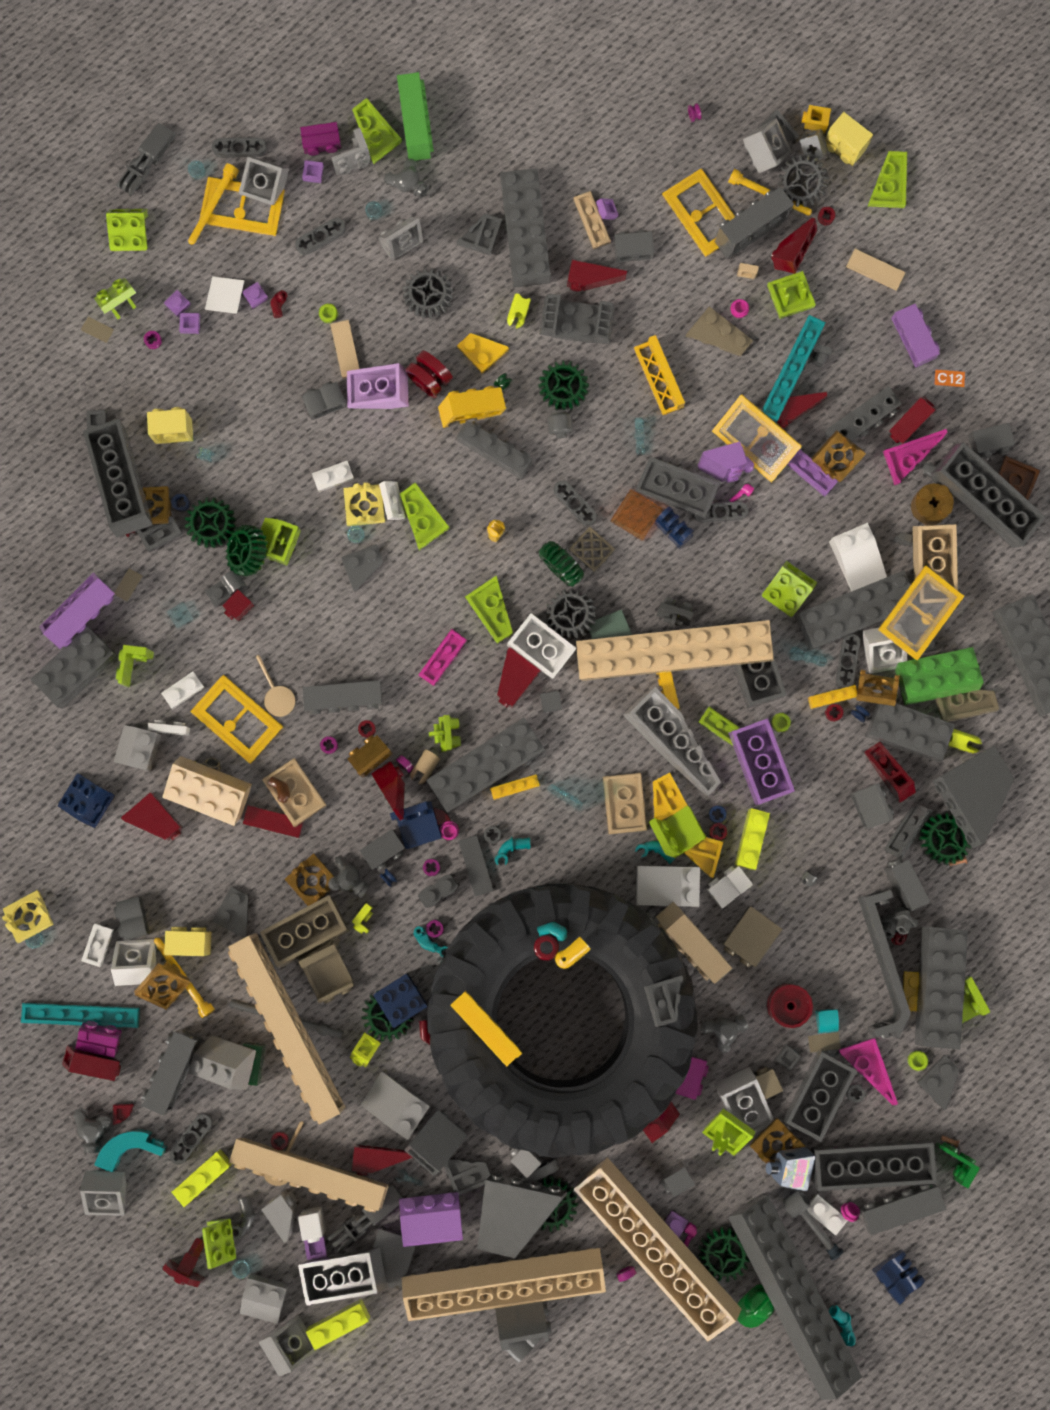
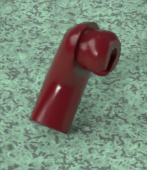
M428 1020L419 1021L420 1038L430 1045Z

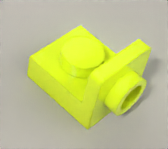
M368 903L363 906L352 920V923L355 924L353 928L361 934L363 932L368 934L370 929L362 924L363 920L367 922L373 915L371 912L373 907Z
M364 1032L353 1049L350 1058L354 1064L360 1067H367L381 1043Z

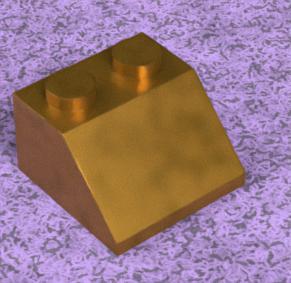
M371 735L364 741L365 745L360 749L356 747L349 753L350 757L347 760L362 778L393 755L378 735L375 737Z

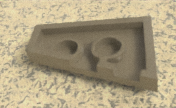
M711 307L707 308L685 336L702 341V343L707 345H713L740 357L753 342L751 338Z
M975 690L935 699L940 718L946 722L999 710L994 691Z

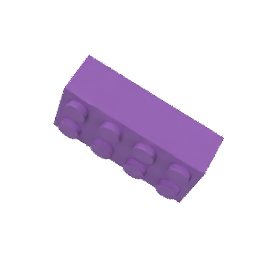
M93 572L39 627L42 633L59 649L63 646L67 647L72 642V637L76 633H81L86 628V623L89 619H95L100 613L99 609L103 605L107 606L112 602L115 593Z
M768 718L729 732L755 805L795 791Z

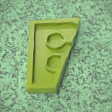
M367 98L352 109L358 127L361 129L373 164L402 142L399 135Z
M888 151L868 207L905 208L907 152Z
M416 483L400 493L420 551L446 532L449 526Z
M497 576L465 596L497 644L513 634Z

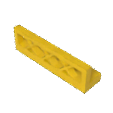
M656 335L651 336L648 342L634 347V350L660 411L664 416L684 408L685 401ZM649 347L652 352L650 359L643 357L640 350ZM650 363L658 366L659 372L657 376L649 373L648 367ZM657 380L665 383L666 389L664 393L656 390ZM664 397L671 399L674 407L665 410L662 404Z
M464 991L451 1004L452 1008L506 1066L522 1054V1051L467 991Z

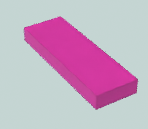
M451 629L418 676L432 686H435L467 642V639Z

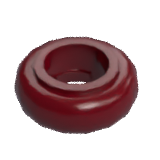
M540 936L535 941L534 952L539 959L551 960L559 952V943L553 936ZM545 941L551 942L553 946L552 952L548 954L543 953L540 949L541 944Z

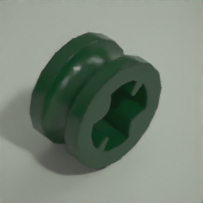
M503 373L495 380L493 385L501 387L503 391L512 382V379L507 378V374Z

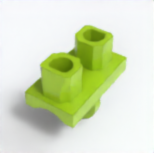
M450 715L438 717L439 724H433L434 731L429 732V737H434L435 744L440 743L441 752L461 746L459 736L451 737V730L459 729V719L452 718Z

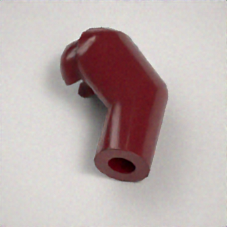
M284 290L278 291L270 301L275 319L283 317L281 307L288 297L287 292Z
M895 932L894 937L891 938L894 945H902L906 941L908 934L903 935Z

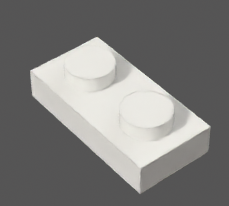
M348 461L312 473L318 492L354 480Z
M393 481L379 483L387 520H402L406 518L398 483Z
M191 672L161 694L170 707L174 709L205 687L196 674Z
M154 720V723H148L147 731L189 736L190 728L182 722H173V725H166V721Z
M94 924L81 961L102 967L114 929Z
M817 1193L810 1200L811 1207L807 1211L833 1234L837 1235L848 1220Z

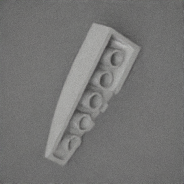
M656 686L639 698L623 714L668 762L706 796H709L721 783L710 762L705 758L702 748L694 739L691 729L686 725L683 715Z

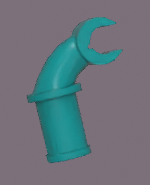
M510 836V839L502 844L495 855V863L498 865V859L503 857L506 865L508 863L507 854L509 851L529 850L531 847L530 837L513 838Z
M659 841L639 843L635 847V852L639 848L645 849L641 858L647 856L648 851L653 850L661 855L669 864L675 860V858L664 853Z
M832 1305L828 1312L837 1321V1324L842 1327L843 1332L840 1335L845 1345L854 1346L856 1338L852 1332L850 1314L846 1311L843 1312L837 1305Z

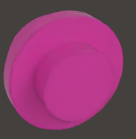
M742 299L735 300L730 307L731 314L736 318L745 317L749 312L748 303Z
M453 821L444 822L440 827L442 837L446 840L455 839L459 834L458 825Z
M853 1202L844 1203L841 1206V1213L846 1220L855 1222L859 1218L860 1209Z

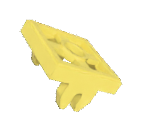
M357 483L353 487L343 488L347 526L385 523L383 498L379 484L370 485V483H363V485ZM366 491L374 494L378 501L371 502L367 499ZM360 492L361 499L358 503L350 504L353 496ZM368 501L370 508L362 511L359 508L360 502ZM372 508H378L374 516L368 515ZM351 510H359L362 516L356 517Z
M38 890L3 908L5 915L2 916V919L7 922L5 926L13 933L17 943L54 925ZM27 903H34L38 907L33 911L28 908ZM21 907L23 911L21 918L14 921L15 912ZM32 912L34 915L33 920L25 922V915ZM41 915V919L36 926L35 921L37 920V916ZM26 924L29 925L30 930L23 931L17 927Z

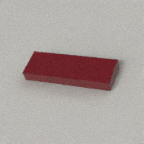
M249 805L243 820L245 825L300 838L304 823L303 821L294 827L284 814Z

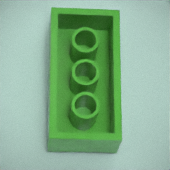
M419 72L397 75L408 159H413L414 161L431 159L430 152H434L424 79H420Z
M973 647L923 657L918 660L899 662L895 668L896 675H900L899 687L904 705L980 690L984 683Z

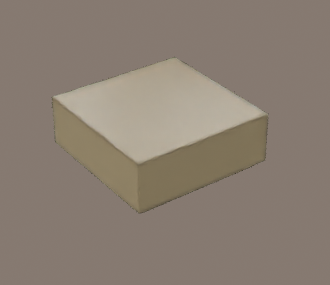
M740 263L737 275L738 277L754 279L756 278L759 266Z

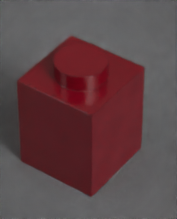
M237 590L222 605L226 609L223 613L231 620L235 618L239 622L254 604Z

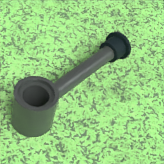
M798 1190L783 1200L786 1210L792 1217L795 1218L801 1215L827 1248L826 1251L832 1261L842 1255L844 1250L839 1248L836 1243H832L807 1211L811 1204L803 1191Z

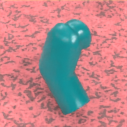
M550 922L537 927L539 936L551 933L557 937L558 941H564L567 938L566 928L556 922Z

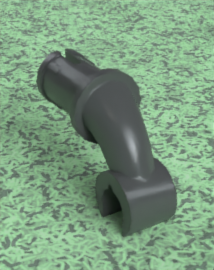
M250 1196L238 1199L243 1216L241 1220L243 1222L232 1227V1229L239 1230V1235L234 1236L233 1239L243 1237L251 1227L255 1215H257L254 1213Z

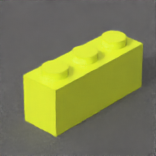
M752 808L748 809L735 866L756 870L770 813Z
M219 1149L171 1193L185 1207L233 1163H230V1159Z
M359 1299L310 1325L306 1330V1334L314 1350H317L369 1322L370 1315L362 1299Z

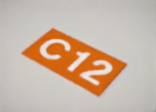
M935 370V385L964 387L965 372Z

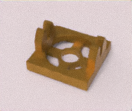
M836 430L811 459L820 466L826 475L829 474L831 479H837L841 482L866 453ZM837 443L844 444L841 448L834 449L832 445ZM848 449H851L853 452L852 461L846 458L845 452ZM826 451L831 454V460L827 464L824 459ZM836 451H842L844 455L842 459L835 460L833 454ZM842 462L846 465L845 468L840 470L831 469L836 463Z
M143 487L146 501L154 502V506L149 509L152 523L168 524L169 517L172 516L169 487ZM152 494H157L163 501H155L152 498ZM164 507L159 515L152 517V512L156 508Z
M861 670L856 700L895 706L900 675L890 678L865 674L866 670ZM866 683H873V684H875V686H872V687H867V686H864V685H865ZM881 685L890 686L892 690L884 689ZM873 690H880L882 693H875Z
M313 853L307 860H304L298 867L294 868L292 873L285 878V881L305 904L310 906L323 898L331 890L328 882L334 875ZM315 866L320 868V870L316 874L309 873L306 867ZM301 872L305 877V883L299 888L297 879ZM325 874L327 882L326 886L322 888L319 885L320 878ZM310 875H314L318 879L317 884L312 887L307 884V878ZM308 888H315L318 894L307 895L304 892Z
M167 960L164 965L158 963L136 988L134 993L135 996L167 1010L190 984V979L180 973L176 964L171 966ZM161 975L168 976L165 981L157 982L154 980ZM176 979L177 987L174 990L170 984ZM159 986H168V989L166 991H158Z
M778 1118L749 1144L766 1164L768 1162H775V1160L770 1159L774 1153L786 1150L785 1142L789 1138L792 1142V1149L806 1147ZM774 1131L784 1132L781 1137H773L770 1133ZM766 1138L769 1141L770 1148L764 1153L763 1141ZM773 1141H782V1148L774 1150L771 1146Z

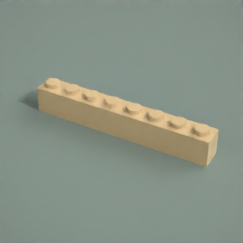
M242 1137L236 1139L229 1161L235 1164L234 1167L237 1169L245 1170L248 1168L253 1170L252 1173L259 1176L267 1174L274 1181L282 1182L285 1180L290 1182V1186L296 1188L303 1186L309 1188L308 1191L314 1194L322 1192L327 1194V1198L333 1200L340 1198L346 1200L345 1203L351 1206H357V1204L365 1206L364 1209L369 1212H376V1210L382 1209L389 1187L388 1184L283 1150H276L273 1147Z

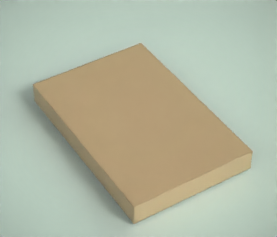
M295 758L262 779L294 827L327 806ZM272 776L288 784L290 798H288L287 802H279L277 799L279 796L277 789L268 785Z
M641 773L603 777L608 834L647 831Z

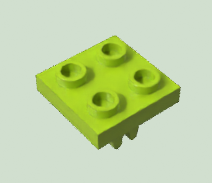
M803 271L767 283L779 319L815 308L816 306Z
M126 278L115 280L110 288L107 290L102 289L94 298L104 314L111 310L117 319L121 317L115 310V307L126 299L133 309L136 308L130 298L136 292Z
M723 1108L705 1126L702 1133L713 1140L711 1149L712 1151L718 1149L719 1156L725 1151L735 1156L754 1137L756 1131Z

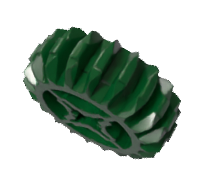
M562 360L561 365L555 361L554 368L548 365V371L543 370L542 374L544 376L539 377V381L542 383L538 384V388L542 389L539 394L544 396L543 402L549 401V407L555 404L556 411L559 409V406H562V410H566V406L573 410V404L579 407V401H585L583 395H588V390H586L589 388V383L586 382L588 376H583L585 371L583 369L578 371V364L572 367V361H569L568 365H565V360ZM560 373H568L571 375L564 377ZM554 377L556 386L550 392L548 383ZM577 380L579 390L574 395L571 386ZM560 384H567V388H565L564 386L560 387ZM563 394L567 397V399H561L557 396Z
M208 497L205 498V503L198 500L199 506L192 504L194 511H187L191 517H185V520L190 522L185 525V528L190 529L187 535L192 536L191 540L193 542L197 541L198 546L204 543V547L207 549L210 543L214 549L217 542L220 546H223V539L229 542L227 535L232 536L230 529H236V525L231 523L237 521L235 517H231L235 513L233 510H229V504L224 505L223 500L217 503L216 498H213L210 502ZM209 509L219 510L218 512H214L212 514H206L204 512ZM224 515L225 525L223 530H221L219 528V522L222 520L221 517ZM200 516L202 518V524L199 526L200 529L197 531L196 522L198 517ZM205 517L214 522L216 529L207 523L208 521ZM211 531L217 533L213 537L202 536L204 533L207 534Z
M241 525L236 527L235 531H232V536L228 537L229 542L226 544L227 550L225 552L227 556L225 559L228 560L227 566L230 567V571L234 570V573L240 576H252L261 570V565L265 564L264 559L267 558L266 551L269 550L266 548L268 542L265 540L266 535L263 534V530L253 525Z
M548 541L539 550L540 559L564 584L574 587L584 577V572L576 560L558 543Z
M940 813L936 814V819L930 817V823L926 822L924 824L928 829L920 830L921 833L925 834V836L919 837V840H925V844L920 845L921 848L927 847L924 854L932 853L929 859L934 860L936 858L937 864H940L942 860L944 865H948L949 860L952 864H956V859L962 861L963 857L961 854L968 855L965 848L971 849L972 846L967 844L965 834L956 824L953 814H951L950 818L948 813H944L943 818ZM941 823L952 825L945 832L936 828ZM957 830L960 835V844L955 839ZM932 833L937 838L935 847L932 843ZM948 835L947 839L949 842H944L945 838L943 836ZM946 846L956 850L950 855L940 853Z
M371 994L370 999L373 1002L366 1000L365 1004L369 1008H362L363 1012L368 1013V1015L362 1016V1019H368L369 1021L364 1024V1027L369 1025L372 1027L368 1030V1033L376 1031L375 1039L381 1034V1041H385L386 1036H388L390 1042L393 1041V1035H395L397 1040L400 1039L399 1032L406 1035L407 1032L404 1027L411 1029L412 1026L407 1022H413L414 1018H409L399 1028L393 1030L389 1020L384 1018V1016H378L384 1014L383 1010L382 1012L372 1013L377 1001L374 995ZM373 1019L383 1020L387 1031L380 1029Z
M550 1176V1182L548 1183L544 1177L542 1178V1186H558L561 1190L567 1191V1195L554 1210L555 1213L552 1212L551 1216L553 1219H547L541 1227L542 1230H545L546 1225H549V1231L552 1232L553 1226L556 1225L559 1231L561 1230V1223L564 1227L568 1226L566 1219L571 1222L573 1221V1217L570 1214H577V1211L572 1208L578 1206V1202L572 1201L577 1198V1195H570L574 1188L569 1187L566 1189L568 1186L567 1181L560 1185V1177H558L556 1183H554L553 1176ZM568 1202L565 1213L558 1217L557 1209L563 1203Z
M720 1226L719 1233L713 1228L714 1235L712 1236L707 1232L708 1240L701 1239L705 1246H698V1250L703 1252L698 1254L699 1259H704L701 1261V1264L706 1266L705 1268L713 1277L717 1274L718 1281H721L723 1276L726 1282H729V1276L736 1280L735 1274L737 1272L740 1276H743L741 1268L747 1270L748 1266L744 1262H750L748 1256H745L747 1254L736 1232L732 1233L731 1227H728L725 1232L723 1226ZM724 1239L721 1246L711 1248L716 1241ZM731 1240L739 1245L740 1254L730 1250ZM726 1250L730 1255H725L722 1260V1256L719 1253H724ZM709 1254L719 1258L718 1268L710 1263ZM738 1260L733 1267L725 1269L730 1261Z

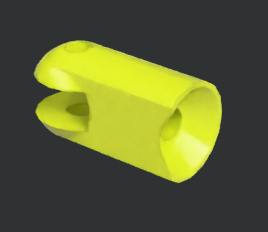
M517 293L514 295L507 317L509 326H511L515 317L518 318L516 329L523 326L531 302L530 298L525 299Z
M953 729L948 746L974 754L978 753L979 750L968 746L967 743L972 741L982 744V741L977 736Z

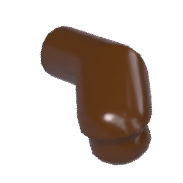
M272 776L268 785L277 789L279 795L277 799L279 802H287L288 798H290L288 784Z

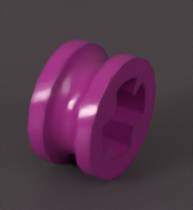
M695 103L694 106L688 105V114L691 122H694L695 119L701 120V110L698 103Z
M148 331L144 335V343L148 348L157 349L161 346L162 339L156 331ZM155 336L157 341L151 344L148 339H152Z
M327 736L321 740L320 748L326 754H333L338 748V743L333 737ZM327 740H332L331 743L334 745V748H330V751H327V747L324 746L325 742L328 743Z
M428 859L423 864V871L428 876H435L440 871V864L435 859ZM434 862L437 865L435 866L437 870L435 872H427L426 869L428 867L426 865L428 863L433 864Z
M432 920L426 926L427 934L433 938L439 937L444 931L443 924L438 920ZM436 923V926H440L438 934L430 932L429 927H432L431 924Z

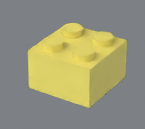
M843 112L829 129L825 141L828 151L835 152L844 163L853 166L866 151L873 134Z
M174 407L167 411H164V409H153L152 412H147L148 435L155 444L193 441L192 418L185 409Z
M171 927V931H165L164 955H210L211 932L206 931V928L195 927L191 928V931H187V927Z

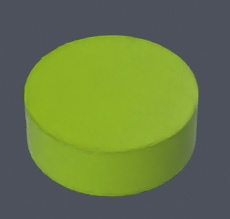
M329 303L322 305L319 309L320 319L324 323H333L338 317L336 307Z
M778 713L771 719V726L776 732H785L791 725L789 716L784 713Z
M916 1050L909 1054L907 1061L912 1069L921 1071L927 1067L928 1057L925 1053Z

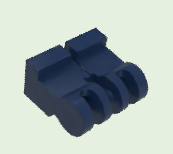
M669 506L657 517L654 524L665 535L672 530L668 538L681 549L693 537L694 531L686 525L685 521L679 524L678 518L680 516L675 514Z
M902 1249L872 1269L893 1300L899 1305L905 1301L908 1295L921 1287L925 1282L922 1275L912 1279L918 1273L916 1267L907 1270L912 1265L910 1259L900 1263L906 1256ZM905 1271V1273L900 1277L899 1274Z

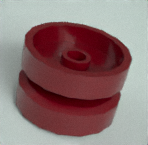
M422 350L416 356L417 364L410 363L404 371L417 387L430 397L436 398L442 392L440 385L447 386L453 379V376L437 358Z
M785 983L771 990L767 997L766 1007L769 1016L774 1022L783 1027L796 1028L808 1022L812 1015L813 1003L805 989L798 985ZM789 1002L793 1005L792 1009L787 1008Z

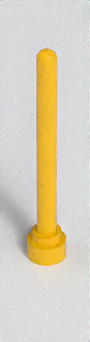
M226 163L223 168V178L189 237V244L193 245L196 243L229 181L237 177L239 170L235 166Z
M735 168L728 183L733 185L742 184L763 195L770 191V189L743 177L741 171ZM793 201L792 209L807 216L811 215L812 210L810 208L804 207L802 204L797 207L796 201Z
M158 937L155 938L154 943L165 960H168L171 966L176 964L180 973L186 976L172 955H164L165 944ZM190 981L186 990L198 1005V1014L203 1019L211 1014L215 1008L211 1003L203 1000Z

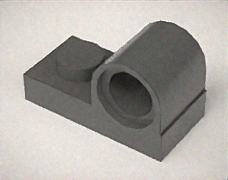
M234 570L223 575L220 582L205 590L216 608L226 602L237 590L242 592L248 587L242 577L235 574Z

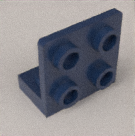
M77 773L60 800L58 807L78 821L96 828L115 795Z
M431 801L404 808V819L401 821L394 812L390 813L391 820H397L406 849L442 838Z
M408 973L374 994L376 1001L394 1028L428 1006Z

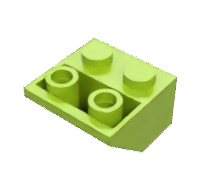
M265 517L260 530H263V534L266 535L265 540L268 542L266 548L269 549L266 551L267 559L287 566L301 530L298 526L285 521Z

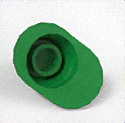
M762 1284L751 1288L739 1300L737 1304L740 1306L741 1312L737 1320L743 1326L753 1328L761 1325L774 1313L775 1308Z

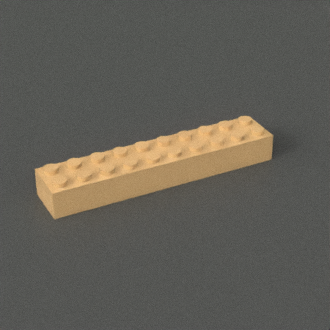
M769 620L576 641L579 678L582 681L774 661Z
M257 933L228 946L230 950L228 954L233 962L236 961L239 967L237 972L240 978L245 979L248 985L246 986L248 994L254 997L258 1013L260 1015L263 1014L266 1020L264 1024L269 1033L272 1032L275 1038L273 1039L275 1047L283 1053V1062L287 1068L290 1067L293 1073L291 1075L292 1080L296 1086L299 1085L302 1091L300 1093L302 1100L305 1104L308 1103L311 1108L310 1115L312 1119L320 1125L339 1115L344 1110L345 1105Z
M608 1157L579 1180L574 1191L707 1341H710L737 1321L741 1312L740 1306Z
M589 1248L582 1251H569L562 1254H549L542 1257H529L521 1260H509L501 1263H489L487 1265L469 1266L467 1268L402 1277V1294L408 1321L606 1292L600 1248Z

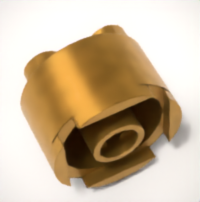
M936 483L925 485L913 497L911 512L923 524L936 525L952 512L954 505L953 496L945 485Z

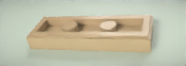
M589 191L574 197L573 200L593 250L610 244V237L598 212L592 192Z
M854 249L846 266L896 291L905 275L904 271L857 249Z
M349 320L330 324L342 379L347 378V371L359 369Z

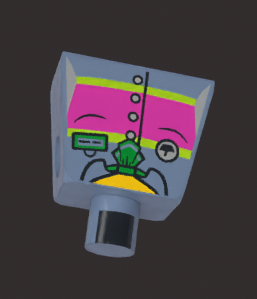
M806 1147L782 1150L777 1153L775 1162H768L766 1164V1172L768 1175H772L773 1179L782 1187L807 1191L816 1156Z

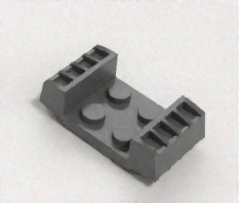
M546 295L544 298L540 335L579 342L610 344L615 311L613 303L600 301L599 305L563 301L560 300L561 295Z

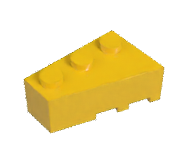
M488 386L483 390L473 388L462 393L452 391L448 393L438 406L443 428L449 427L448 425L451 422L460 421V424H463L467 419L477 418V420L501 415L506 410L501 387L494 388V386Z

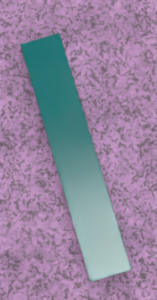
M808 315L763 406L762 412L775 423H777L826 322L812 315Z
M22 1003L21 1023L82 1025L83 1022L94 1021L100 1026L113 1025L116 1027L139 1028L140 1008Z

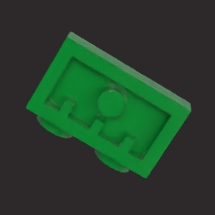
M936 1142L935 1146L962 1162L955 1167L953 1180L969 1189L980 1169L974 1165L976 1160L962 1152L958 1155L959 1150L945 1142L942 1145Z

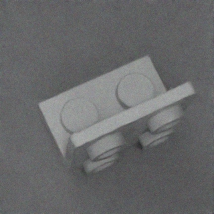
M360 128L353 130L354 138H352L354 149L332 157L336 175H346L355 168L362 169L371 163L369 150Z

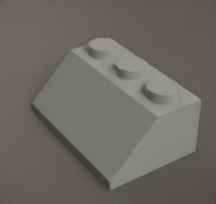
M212 1035L193 1054L189 1074L229 1089L247 1090L256 1050Z

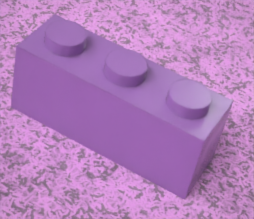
M913 304L895 312L891 319L915 368L936 359L940 354V348L938 343L932 339L931 329L925 324L921 309L917 308L916 304Z

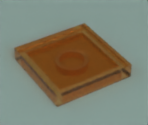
M630 489L610 522L643 541L663 508Z

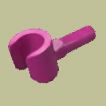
M745 484L729 501L735 502L743 494L749 497L754 488L750 484Z
M691 1222L684 1229V1232L688 1234L684 1242L686 1247H688L692 1238L697 1234V1227Z

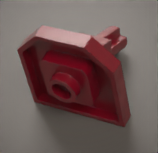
M196 1238L188 1253H185L180 1264L168 1260L162 1270L173 1277V1281L176 1283L198 1288L205 1277L193 1272L204 1248V1241Z

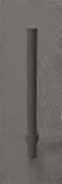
M231 999L229 1007L260 1015L254 1005ZM301 1019L305 1029L316 1031L322 1036L329 1035L342 1038L344 1031L330 1028L329 1025L324 1023L320 1025Z

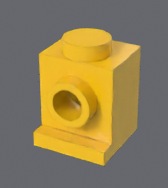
M809 105L807 112L804 111L801 123H805L804 129H822L825 134L829 124L831 109Z

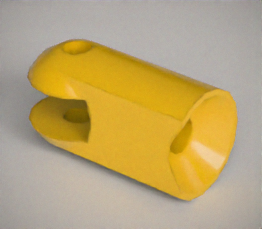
M492 520L487 526L488 537L493 542H497L505 532V525L500 520Z
M579 937L564 951L557 953L555 957L556 964L560 968H569L591 948Z

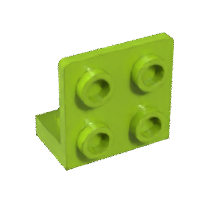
M147 208L110 209L106 212L110 251H146L148 249L145 219L148 217Z
M786 560L762 593V597L790 617H793L812 592L817 582Z
M123 645V649H120L119 652L120 668L116 671L118 683L130 688L134 659L138 662H147V659L153 660L154 652L146 647Z
M690 806L684 807L664 821L657 818L649 821L664 853L673 858L683 854L706 838Z
M965 976L962 1023L977 1015L984 1016L990 1013L979 989L970 976Z
M231 1219L208 1221L207 1227L202 1229L207 1266L208 1269H213L237 1258Z

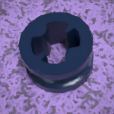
M177 494L172 499V505L177 511L185 512L190 507V500L184 494ZM181 498H183L186 504L178 507L177 501H181Z
M857 704L855 706L856 709L852 710L851 714L864 723L866 721L865 718L869 717L870 714L866 709Z
M721 806L712 807L708 814L709 819L714 823L723 822L726 818V810ZM716 809H719L720 813L723 814L722 818H718L719 820H716L715 816L712 815V812H716Z
M387 868L384 874H380V877L390 888L393 882H398Z

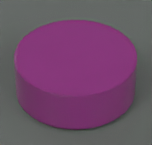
M403 755L396 759V762L407 773L413 770L414 766Z
M631 1265L619 1270L616 1276L619 1282H623L635 1276L637 1272L634 1266Z

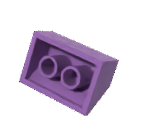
M736 442L704 451L697 466L699 470L719 481L731 483L738 480L747 462L741 443Z
M458 1192L399 1199L403 1247L463 1240Z

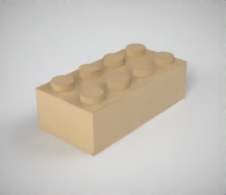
M956 524L913 526L914 580L922 569L927 566L958 591ZM928 581L916 595L919 603L947 602L949 599Z
M180 756L172 764L163 798L234 826L242 817L252 784Z
M674 901L656 916L660 922L658 926L665 931L677 949L697 968L706 981L710 979L715 984L732 969L719 951Z

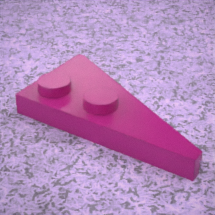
M947 429L883 451L894 485H898L925 458L932 448L947 434Z
M875 1038L838 1050L892 1105H898Z

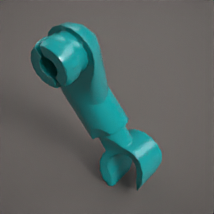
M415 927L413 934L420 946L430 952L439 953L443 958L442 951L448 947L438 946L439 944L432 942L424 927Z

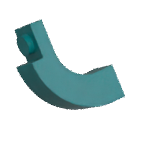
M144 1129L125 1131L104 1145L97 1156L94 1166L114 1172L117 1170L122 1155L128 1149L140 1148L162 1156L165 1154L168 1146L163 1145L164 1141L152 1138L150 1140L152 1131Z

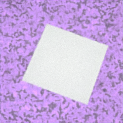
M212 276L205 310L237 314L244 280Z

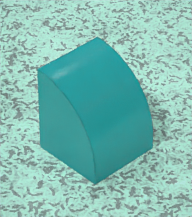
M838 1009L815 1010L818 1034L838 1032Z

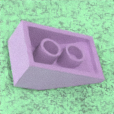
M398 363L347 371L348 408L394 409L408 407V376L404 371L406 368Z

